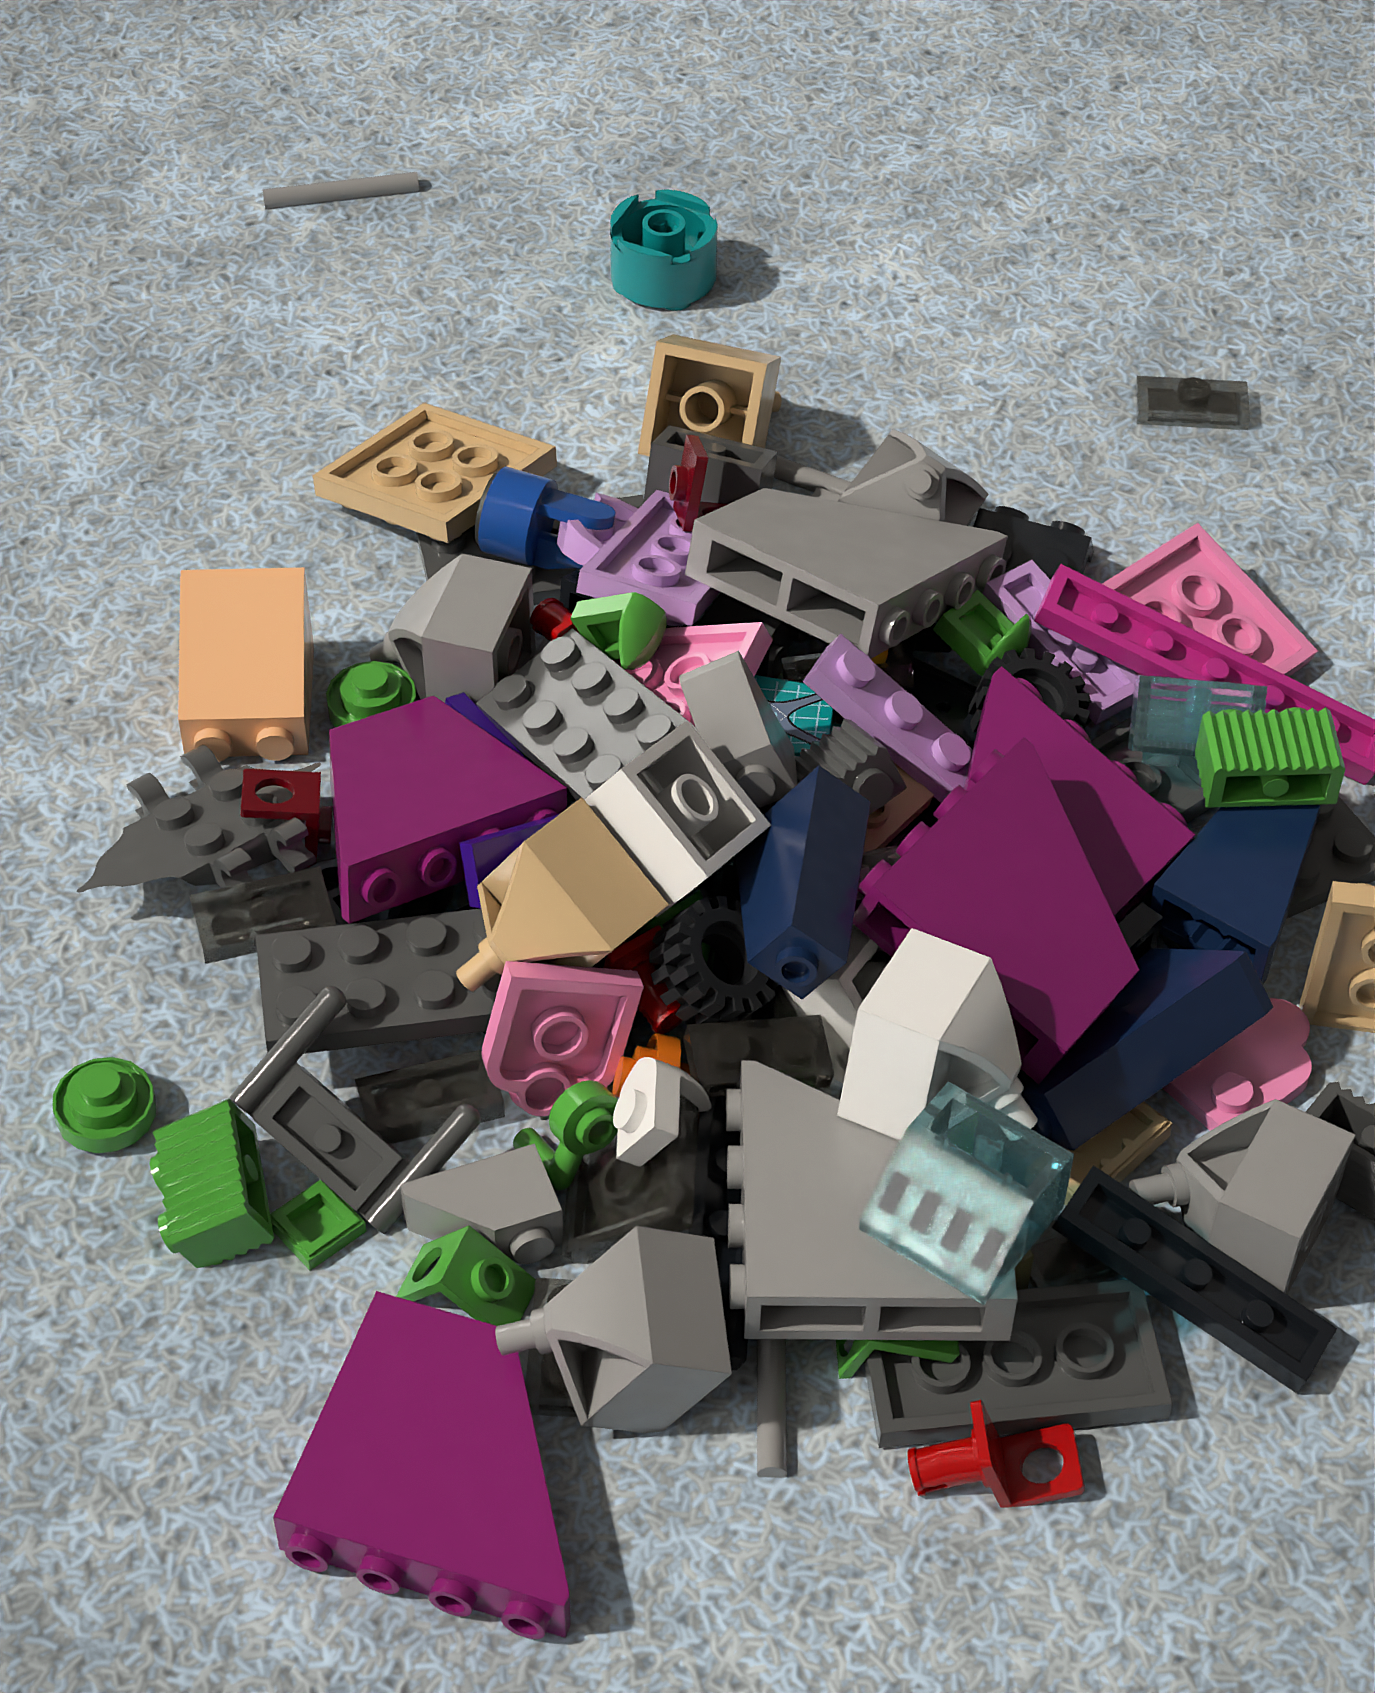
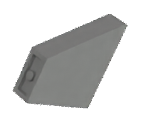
M763 488L694 520L685 575L829 644L842 634L871 659L921 630L929 628L938 622L941 616L951 608L958 610L970 600L975 591L979 590L983 593L988 581L1005 573L1006 561L1002 558L1008 536L992 530Z
M741 1061L740 1089H727L726 1131H740V1146L728 1145L727 1188L741 1189V1204H729L728 1247L742 1248L743 1263L730 1264L729 1306L730 1309H744V1339L1010 1341L1017 1305V1288L1006 1177L929 1141L914 1147L837 1116L839 1099L757 1061ZM895 1170L909 1177L911 1181L893 1216L877 1206ZM929 1189L941 1196L942 1200L923 1235L909 1227L908 1224L925 1191ZM959 1207L974 1216V1219L954 1254L939 1244ZM991 1226L1006 1235V1238L988 1272L985 1273L971 1263Z

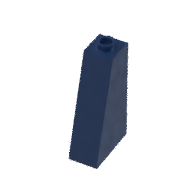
M820 765L764 814V817L771 826L735 855L747 963L802 1000L847 963L871 803Z
M1322 804L1220 807L1154 884L1150 908L1163 916L1159 934L1186 949L1246 951L1262 984H1264L1267 980L1312 841Z
M1150 948L1136 961L1139 968L1137 974L1040 1084H1037L1024 1071H1019L1017 1077L1024 1086L1021 1095L1038 1119L1033 1128L1020 1136L1029 1146L1075 1150L1264 1017L1273 1008V1005L1247 952Z

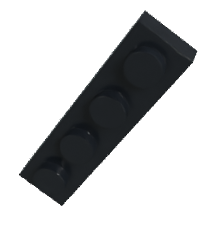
M1094 1165L1052 1226V1229L1295 1393L1307 1382L1337 1330L1336 1327Z

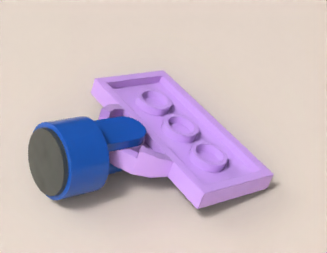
M507 466L496 471L485 487L475 523V539L480 550L484 553L545 569H580L577 593L594 598L630 592L642 594L658 604L666 612L667 625L693 626L720 593V591L685 575L692 532L682 530L673 508L674 501L670 500L669 493L656 490L638 509L617 498L596 493L595 500L560 491L558 490L557 482L553 479ZM554 520L560 521L558 535L551 533Z

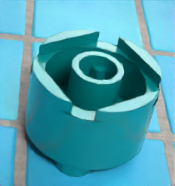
M655 190V199L639 202V194L622 201L615 208L610 219L611 280L613 289L640 305L666 308L672 311L686 309L691 303L704 297L714 286L717 276L718 224L716 218L713 219L710 215V207L699 197L677 190Z

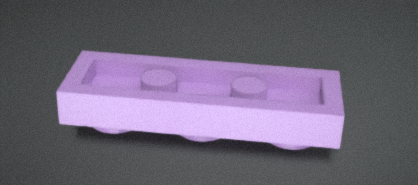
M1033 560L988 581L982 594L1014 625L1025 614L1031 617L1032 633L1027 648L1035 649V658L1041 660L1045 651L1052 653L1055 657L1051 664L1059 668L1066 661L1073 667L1068 677L1070 679L1077 676L1082 677L1085 686L1081 693L1090 694L1091 703L1087 710L1090 711L1089 718L1095 725L1141 701L1148 685L1135 671L1034 621L1051 580Z
M842 634L836 637L826 647L803 682L843 718L852 720L882 744L889 752L892 760L916 782L924 785L932 792L940 803L958 785L964 788L973 749L960 736L954 734L921 705L912 694L904 690L879 668L867 654L859 650Z

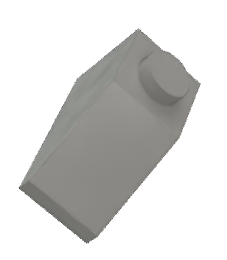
M739 650L679 675L680 685L698 734L758 809L781 800L798 784L794 746Z
M535 1143L400 1184L406 1226L409 1231L435 1240L470 1225L511 1260H515L519 1264L538 1262L547 1257L554 1247L564 1245L562 1208Z

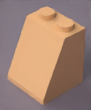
M305 567L181 570L178 722L184 754L201 745H205L213 752L218 762L228 757L261 756L268 760L279 761L291 755H309L314 643Z

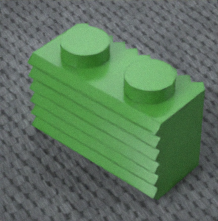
M1293 707L1286 708L1280 713L1275 709L1268 713L1262 709L1255 713L1249 709L1245 712L1237 709H1227L1217 714L1209 710L1202 715L1195 748V759H1197V769H1199V778H1201L1205 807L1337 803L1345 773V765L1332 714L1326 707L1320 711H1316L1314 708L1306 710Z
M230 1098L152 1132L156 1139L154 1145L158 1153L150 1159V1170L157 1187L164 1196L162 1202L166 1208V1211L158 1216V1227L165 1245L172 1253L176 1254L179 1252L196 1268L222 1264L224 1259L234 1260L236 1254L246 1255L249 1249H259L261 1243H272L274 1235L256 1127Z

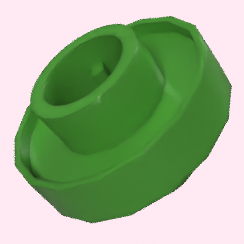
M379 661L356 663L341 670L330 681L326 691L329 720L335 728L417 701L415 684L408 673L391 663Z
M115 1057L92 1059L71 1069L60 1079L53 1093V1114L63 1139L77 1149L93 1153L115 1152L136 1143L149 1131L156 1116L154 1088L146 1072L131 1061Z

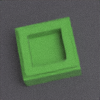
M321 1180L270 1214L273 1232L310 1271L366 1232L365 1221Z

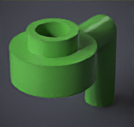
M588 1080L576 1083L558 1097L550 1111L549 1127L551 1132L560 1141L556 1151L533 1128H525L519 1131L514 1137L513 1147L518 1149L535 1143L553 1189L557 1191L565 1190L571 1185L584 1155L594 1153L606 1147L617 1135L618 1129L614 1126L613 1114L618 1099L600 1082Z

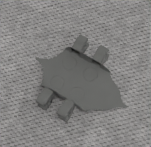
M201 745L180 756L182 762L192 770L196 779L189 782L196 790L183 798L170 799L161 783L151 773H147L126 784L128 790L138 799L142 806L135 810L142 819L123 828V834L119 840L100 857L96 863L93 875L77 890V893L103 886H133L160 878L177 877L194 886L217 884L235 903L240 904L262 892L260 885L247 873L248 870L279 859L288 871L295 874L316 863L317 860L316 856L305 847L301 840L309 835L308 829L304 825L305 820L297 818L284 820L241 817L243 770L254 768L245 765L239 769L223 770L213 752L207 746ZM314 763L305 768L293 771L312 772L313 770L318 768L321 765V763ZM266 786L256 792V795L261 800L269 803H282L293 796L288 789L281 786Z

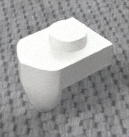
M651 1057L639 1059L626 1078L614 1109L613 1123L618 1129L616 1159L641 1167L677 1138L679 1132V1113L708 1111L711 1108L709 1097L703 1087L687 1072L676 1066Z

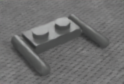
M326 986L229 1098L348 1205L362 1214L374 1228L385 1234L404 1212L400 1184L438 1173L481 1122V1115L470 1104L459 1105L411 1162H409L402 1153L309 1071L297 1063L300 1057L346 1005V996L339 988Z

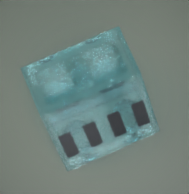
M948 1081L906 1129L860 1219L859 1230L984 1305L1064 1208L1074 1154Z

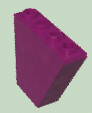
M1001 666L993 674L984 700L964 789L969 791L975 785L970 780L971 776L993 750L997 749L1005 756L1025 737L1034 745L1114 917L1123 920L1153 890L1154 884L1193 840L1195 834L1188 829L1184 817L1175 808L1166 803L1157 802L1142 789L1136 776L1127 766L1118 761H1110L1091 744L1089 736L1082 727L1072 720H1063L1043 702L1041 694L1030 682L1023 678H1015Z
M434 695L329 730L330 785L342 918L349 924L466 881L459 842L554 816L567 809L566 786Z
M1023 737L1005 756L997 749L993 750L971 776L970 780L975 785L969 791H966L961 785L955 787L934 812L933 816L938 821L931 828L922 821L917 824L896 849L895 852L901 858L891 866L882 859L875 865L858 886V892L864 896V899L854 913L853 924L891 957H893L911 928L990 957L998 974L1011 1013L1021 1059L1020 1069L1037 1084H1040L1113 1003L1137 974L1139 968L1034 745Z
M376 1291L273 1516L279 1550L285 1551L286 1557L292 1563L309 1571L324 1572L331 1565L354 1572L362 1584L380 1593L396 1594L399 1592L400 1587L428 1595L429 1601L436 1608L454 1616H469L473 1610L499 1617L502 1624L508 1630L525 1638L541 1639L545 1636L546 1632L566 1638L571 1625L570 1593L519 1353L504 1356L500 1353L496 1341V1325Z

